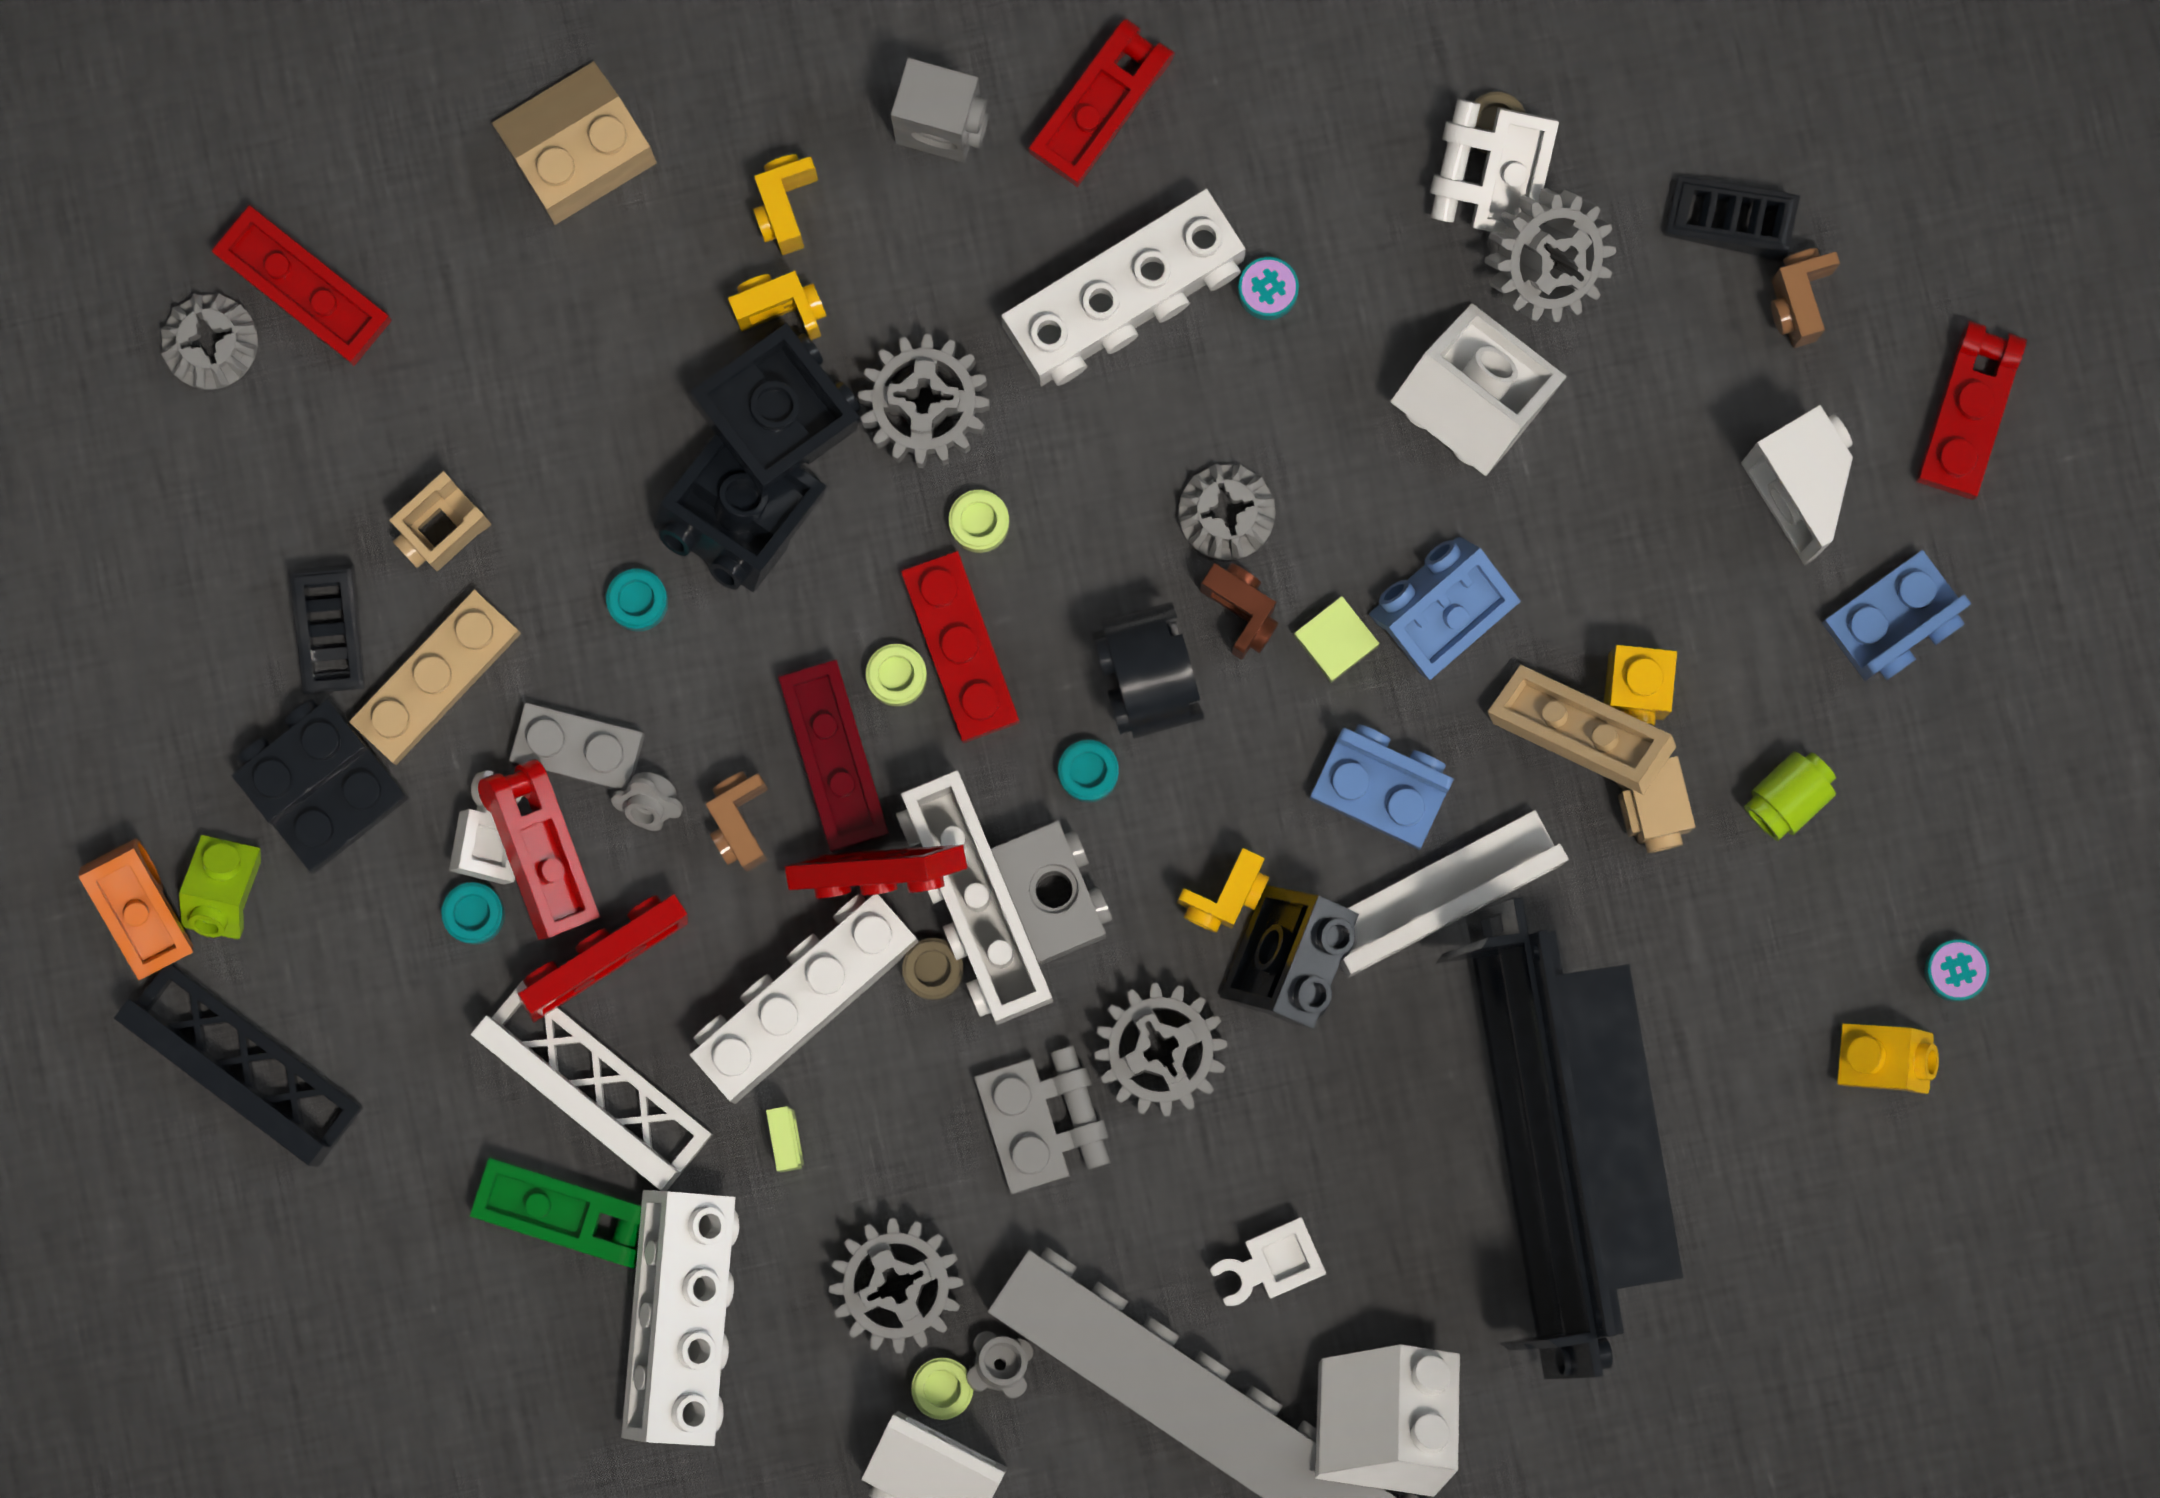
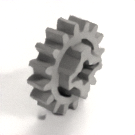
M1543 188L1539 195V203L1523 195L1519 197L1521 212L1517 216L1507 211H1503L1501 214L1504 223L1507 225L1505 232H1491L1489 235V239L1499 245L1498 253L1485 257V263L1500 271L1492 277L1489 283L1491 287L1504 293L1501 301L1505 305L1516 311L1520 310L1521 314L1532 320L1538 321L1542 315L1553 322H1560L1563 307L1579 315L1582 313L1580 298L1587 295L1597 300L1600 297V293L1594 285L1597 277L1603 279L1611 278L1612 272L1602 266L1603 258L1616 254V247L1602 241V238L1611 232L1612 226L1597 218L1601 210L1598 206L1586 200L1582 201L1581 196L1564 189L1560 195L1548 188ZM1544 245H1547V248L1552 253V255L1544 248ZM1550 255L1557 262V266L1554 265V262L1550 258Z
M931 334L924 335L921 348L917 349L912 348L906 337L900 338L901 353L894 357L890 352L882 349L878 354L883 369L878 371L866 368L864 371L865 379L874 388L873 390L858 392L859 403L873 407L872 411L867 412L861 417L864 428L879 426L880 430L874 436L873 443L877 449L886 446L890 442L893 443L892 457L893 461L900 463L906 454L910 452L915 454L917 467L924 468L927 456L936 453L943 466L949 464V448L955 446L966 454L970 451V445L965 437L966 433L969 431L982 435L985 430L984 424L975 417V413L990 411V400L982 396H975V393L987 386L985 375H969V372L976 364L975 358L972 354H968L960 360L955 359L956 344L952 340H949L940 351L934 349ZM914 365V372L901 384H890L899 372ZM938 366L951 372L958 379L963 390H958V387H947L938 377ZM928 389L932 392L933 400L940 403H931L928 413H917L916 404L909 400L919 399L920 390ZM885 412H890L891 415L902 416L911 426V437L896 430L889 422ZM948 418L959 419L951 430L934 438V430Z
M1158 983L1151 985L1150 998L1143 1001L1133 989L1128 991V1002L1131 1007L1124 1011L1120 1007L1111 1005L1108 1008V1012L1116 1021V1024L1113 1028L1098 1027L1096 1032L1101 1038L1109 1041V1048L1094 1052L1095 1060L1110 1062L1112 1068L1100 1078L1102 1083L1109 1084L1118 1080L1122 1087L1118 1092L1116 1100L1121 1104L1131 1095L1139 1098L1138 1113L1142 1115L1149 1109L1151 1102L1159 1103L1163 1117H1170L1173 1101L1180 1100L1181 1104L1188 1111L1194 1109V1100L1191 1093L1197 1089L1201 1093L1210 1096L1214 1089L1205 1077L1208 1072L1223 1074L1225 1070L1223 1064L1213 1060V1052H1219L1228 1047L1226 1040L1212 1039L1210 1033L1221 1023L1219 1016L1204 1020L1200 1012L1206 1000L1200 997L1193 1001L1190 1006L1182 1002L1184 987L1179 985L1173 991L1171 998L1162 997V991ZM1165 1009L1174 1011L1187 1018L1190 1022L1179 1028L1160 1023L1153 1010ZM1133 1021L1139 1033L1135 1051L1120 1058L1119 1044L1122 1034L1128 1024ZM1149 1024L1154 1034H1158L1163 1041H1169L1173 1038L1177 1043L1178 1047L1171 1052V1060L1173 1062L1171 1066L1176 1074L1175 1077L1171 1075L1167 1066L1163 1067L1158 1059L1148 1062L1144 1057V1053L1151 1046L1149 1040L1150 1033L1145 1025ZM1201 1042V1063L1195 1075L1189 1080L1182 1063L1186 1051ZM1144 1072L1161 1077L1169 1091L1158 1092L1145 1089L1136 1084L1131 1078Z
M896 1218L889 1219L887 1234L880 1235L872 1224L864 1226L868 1241L861 1245L852 1239H848L844 1244L853 1255L849 1262L834 1261L832 1264L834 1269L844 1274L843 1283L829 1286V1293L844 1295L846 1302L834 1312L836 1317L852 1315L856 1322L852 1325L849 1335L855 1338L865 1330L871 1332L870 1348L873 1350H878L883 1344L884 1339L890 1338L893 1341L895 1352L904 1353L906 1338L913 1336L921 1348L927 1346L928 1337L925 1330L932 1326L935 1330L945 1333L948 1326L940 1317L943 1310L959 1311L961 1306L958 1302L948 1297L949 1289L964 1285L962 1278L949 1277L947 1268L958 1261L957 1255L950 1254L941 1257L937 1250L944 1238L937 1234L927 1242L920 1239L922 1223L916 1221L911 1226L908 1234L900 1232V1226ZM890 1244L912 1246L921 1251L927 1259L914 1265L898 1260ZM869 1255L875 1268L869 1287L856 1293L855 1281L857 1272L862 1262ZM894 1268L898 1275H914L923 1271V1276L913 1280V1284L906 1289L908 1299L905 1302L899 1304L895 1296L885 1298L880 1296L870 1300V1296L879 1292L880 1287L888 1282L885 1272L889 1269ZM937 1279L938 1292L931 1310L924 1317L918 1304L923 1286ZM877 1307L893 1311L897 1314L903 1327L892 1328L883 1326L873 1321L865 1313Z

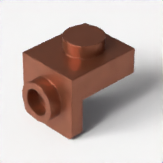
M1214 563L1201 583L1200 592L1249 622L1232 650L1233 655L1243 660L1250 648L1260 653L1277 628L1279 622L1270 617L1275 609L1276 601L1257 590L1261 581L1245 569L1231 563L1227 570Z

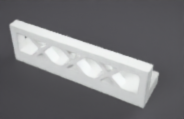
M1536 810L1349 907L1348 909L1359 913V916L1354 926V944L1349 954L1341 960L1340 966L1346 977L1349 978L1557 869L1569 859L1561 844L1554 846Z
M522 980L492 1018L485 1016L471 1035L660 1191H667L713 1134L559 1008L545 1015L547 1039L522 1042L513 1035L504 1025L521 1006L518 993L527 988ZM554 1021L572 1036L555 1038ZM581 1043L592 1052L594 1078L568 1080L558 1071L556 1046ZM548 1047L549 1063L530 1048ZM601 1060L619 1075L602 1077ZM629 1082L638 1089L641 1116L616 1119L605 1110L603 1084ZM595 1085L596 1102L578 1087ZM648 1098L667 1114L649 1115ZM675 1120L694 1135L672 1163H669L652 1149L650 1123ZM642 1124L643 1140L624 1125Z

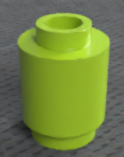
M1793 751L1751 791L1753 798L1744 806L1745 810L1767 835L1779 841L1787 833L1790 835L1796 834L1836 796V792L1831 785L1836 776L1830 767L1815 753L1810 752L1804 757L1798 752Z

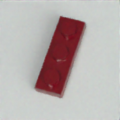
M837 659L779 676L780 685L831 853L890 836Z

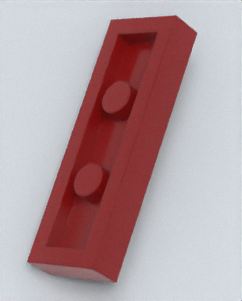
M250 205L211 251L219 260L353 366L358 363L392 321L389 315Z
M956 551L901 571L963 744L1019 724L1020 720L959 552Z
M960 844L823 854L784 867L789 890L814 889L815 898L819 899L848 894L852 892L851 886H860L861 895L863 896L897 890V883H907V889L910 893L934 890L945 886L943 876L967 869L964 845Z
M675 894L664 901H661L658 895L648 898L627 914L631 922L611 935L606 928L600 929L582 940L575 947L579 955L558 968L555 962L551 961L529 974L523 980L527 988L519 992L518 997L533 1023L688 925V914Z

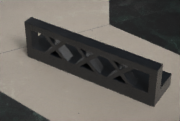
M173 964L162 968L137 1001L128 999L114 1017L116 1021L308 1166L319 1167L363 1109ZM172 981L190 994L193 1020L168 1023L151 1010ZM201 1003L218 1016L203 1018ZM229 1023L237 1029L241 1056L217 1060L210 1055L206 1048L204 1026ZM194 1028L196 1043L179 1030ZM249 1039L267 1053L251 1055ZM273 1059L282 1063L287 1068L290 1093L265 1096L255 1089L252 1063ZM242 1064L244 1079L226 1066ZM297 1076L315 1089L299 1091ZM325 1096L343 1110L323 1138H320L303 1125L300 1099ZM291 1101L293 1117L275 1103Z

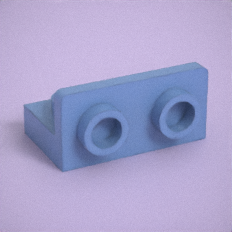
M1457 537L1454 540L1445 541L1431 550L1425 558V565L1408 580L1398 581L1387 588L1379 599L1380 604L1369 615L1378 626L1388 631L1419 673L1428 680H1431L1521 601L1482 549L1461 537Z
M1921 550L1828 617L1822 624L1864 681L1879 671L1887 681L1916 660L1909 649L1929 636L1932 642L1937 645L1962 627L1965 623L1958 614L1972 603L1965 594L1958 598L1925 552Z
M1358 724L1354 732L1343 727L1309 799L1420 850L1454 780L1443 774L1446 765L1420 751L1413 750L1409 758L1387 748L1391 739L1367 726Z

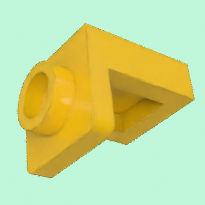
M791 154L768 162L764 165L765 172L754 176L764 204L753 208L764 242L776 239L782 256L805 248L786 192L818 180L812 157L799 160L798 155Z
M796 271L773 280L770 274L753 277L737 287L739 294L728 298L741 332L797 309L808 337L811 340L821 337L816 320L826 317L825 310L814 284L811 283L802 287Z
M1242 848L1217 903L1183 888L1177 901L1178 904L1188 908L1183 918L1214 933H1217L1221 924L1232 929L1243 905L1255 910L1270 877L1259 872L1265 858Z
M1842 1023L1837 1084L1847 1087L1903 1090L1928 1094L1930 1080L1932 1081L1936 1077L1939 1067V1053L1936 1045L1933 1044V1033L1907 1027Z

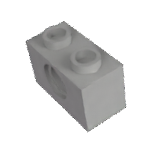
M908 58L891 112L896 144L965 163L969 147L980 148L989 114L985 113L987 99L980 97L978 77Z
M1056 821L991 849L1039 966L1106 938V932L1102 924L1111 921L1112 917L1099 886L1087 890L1079 868L1089 864L1075 830L1064 834L1059 821ZM1051 875L1065 878L1072 887V895L1069 901L1057 908L1043 905L1036 895L1038 884L1041 880Z

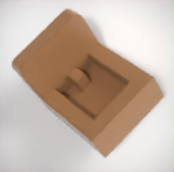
M1812 248L1792 254L1783 259L1785 267L1779 268L1771 280L1777 299L1771 300L1773 319L1780 335L1789 334L1793 348L1816 342L1825 331L1810 281L1827 277L1834 273L1840 265L1837 252L1820 256L1818 248Z
M743 771L727 778L712 789L716 798L706 803L707 808L719 826L717 830L710 833L716 847L727 865L739 860L746 872L768 860L738 810V807L768 790L759 773L747 778Z

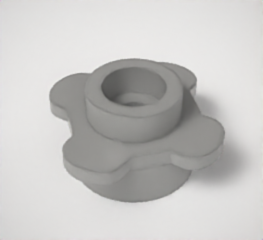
M649 772L634 775L629 782L627 790L615 791L611 799L612 805L617 810L624 811L626 817L633 824L650 831L660 830L664 821L668 818H679L683 810L682 804L676 799L677 793L672 783L660 775Z
M990 1331L977 1335L973 1341V1348L976 1351L974 1367L966 1375L969 1386L977 1392L984 1391L987 1388L1002 1391L1005 1397L1009 1399L1020 1397L1027 1388V1383L1023 1376L1026 1372L1028 1361L1033 1357V1349L1029 1342L1021 1338L1014 1340L1009 1337H996ZM996 1360L1004 1361L1005 1369L997 1370L994 1362Z

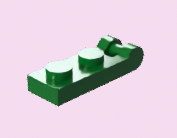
M488 1158L469 1217L633 1269L636 1268L638 1250L635 1248L639 1239L641 1205ZM602 1213L619 1219L612 1242L595 1237Z

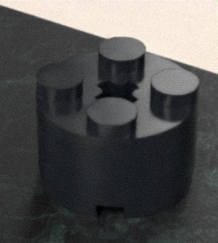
M1172 602L1101 621L1103 630L1091 633L1103 675L1115 673L1118 688L1108 690L1107 692L1119 733L1131 732L1133 739L1204 720V713L1199 703L1189 705V703L1200 701V696L1183 634H1179L1176 621L1166 624V621L1178 618Z

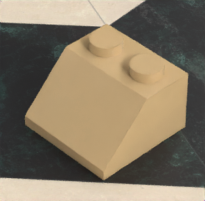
M594 61L492 122L554 225L657 164L650 145L622 100Z

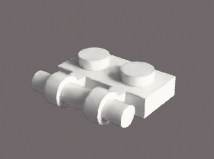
M1457 99L1452 122L1446 121L1442 140L1448 142L1440 175L1434 174L1430 193L1435 194V199L1430 217L1445 222H1454L1458 201L1470 202L1475 204L1471 222L1473 228L1504 233L1507 225L1504 223L1501 214L1503 211H1507L1517 216L1521 212L1519 197L1525 195L1539 203V195L1545 185L1559 121L1498 107L1493 130L1481 129L1476 127L1481 104ZM1471 147L1488 150L1480 184L1463 180Z

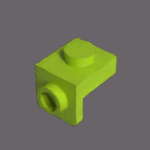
M201 835L179 892L182 926L206 937L215 938L223 936L231 939H240L244 930L243 909L261 864V848Z

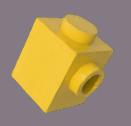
M1616 645L1608 654L1604 703L1652 726H1655V719L1664 720L1672 712L1677 651Z

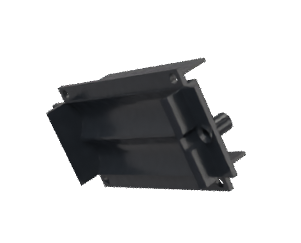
M1514 898L1466 916L1471 944L1443 953L1436 962L1438 964L1473 958L1536 1337L1501 1342L1500 1344L1509 1351L1538 1348L1544 1380L1604 1376L1603 1369H1609L1613 1364L1612 1349L1606 1337L1624 1333L1617 1289L1683 1278L1630 964L1563 974L1556 931L1548 932L1545 930L1529 934L1523 898ZM1501 915L1504 932L1492 936L1490 919Z

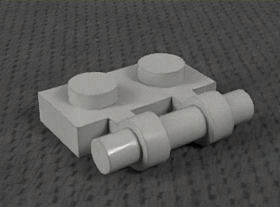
M1074 1046L1050 1053L1057 1076L1040 1082L1033 1058L974 1077L1011 1195L1069 1177L1063 1152L1080 1147L1087 1170L1111 1163L1104 1143V1139L1109 1138L1104 1120L1097 1121L1087 1089L1088 1086L1092 1085L1087 1067H1080ZM1064 1095L1074 1129L1056 1134L1046 1100Z

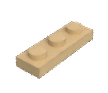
M474 589L359 710L349 723L393 764L397 765L521 634L520 631Z
M1523 665L1518 667L1488 710L1494 725L1644 795L1676 748L1671 734Z

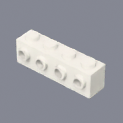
M1205 189L1002 314V327L1040 387L1051 380H1054L1056 385L1060 386L1081 374L1088 367L1084 360L1101 349L1105 348L1108 354H1112L1130 344L1139 335L1135 328L1156 316L1159 323L1183 311L1190 304L1186 297L1203 286L1207 285L1210 291H1214L1232 281L1241 273L1237 265L1244 262L1246 249L1208 189Z
M958 770L901 793L907 809L896 813L909 847L920 843L923 847L964 845L967 869L943 876L945 886L929 890L928 893L933 904L945 899L954 922L943 926V929L956 960L966 956L969 957L977 979L966 983L979 1016L982 1017L992 1013L996 1025H999L1052 1003L1051 993Z
M861 893L852 898L833 916L839 925L821 941L815 934L806 938L786 957L792 964L789 969L775 981L768 974L760 978L740 997L746 1005L728 1022L722 1015L717 1016L695 1035L693 1039L699 1047L690 1056L730 1102L736 1104L904 958L906 953L919 942L878 894L872 895L868 900Z
M643 1190L621 1438L649 1443L715 1446V1434L723 1420V1403L719 1396L721 1370L726 1365L729 1353V1345L724 1334L726 1308L730 1305L734 1293V1281L729 1269L731 1246L736 1242L739 1232V1218L735 1211L736 1197Z

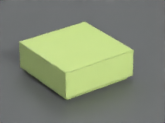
M1342 596L1294 633L1296 640L1330 683L1380 644Z
M788 1106L766 1110L776 1170L778 1172L802 1169L801 1165H804L795 1110Z

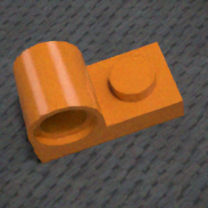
M137 838L80 867V881L138 981L193 953V944L163 893V884L148 852Z

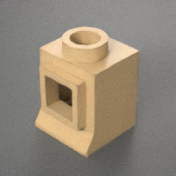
M444 471L389 520L401 532L392 541L416 568L427 561L436 571H439L478 534L492 525ZM442 510L457 528L434 547L419 530Z
M1678 756L1668 758L1644 795L1615 782L1624 790L1618 795L1628 837L1636 835L1638 845L1645 843L1647 853L1659 852L1683 845L1681 834H1686L1693 830L1695 823Z

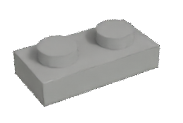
M525 703L509 761L512 764L519 765L529 760L537 759L541 762L547 773L617 791H625L635 774L645 735L642 732Z

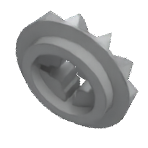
M219 293L215 295L193 294L190 300L180 306L172 307L171 316L167 320L166 325L160 329L162 335L161 355L169 369L182 382L199 389H219L236 382L249 370L257 353L258 335L251 316L241 304ZM202 319L215 333L224 332L228 334L224 335V339L215 343L216 353H214L217 363L214 364L201 347L193 349L190 347L192 341L201 338L200 328L202 324L200 320Z
M1214 464L1210 468L1194 475L1180 498L1179 521L1186 539L1200 553L1213 559L1236 560L1252 554L1265 543L1274 525L1275 503L1269 488L1261 476L1256 475L1241 464ZM1219 488H1224L1225 495H1229L1232 504H1252L1251 507L1245 508V511L1236 515V525L1234 526L1236 535L1231 536L1229 527L1225 526L1222 518H1201V516L1209 514V511L1218 507Z

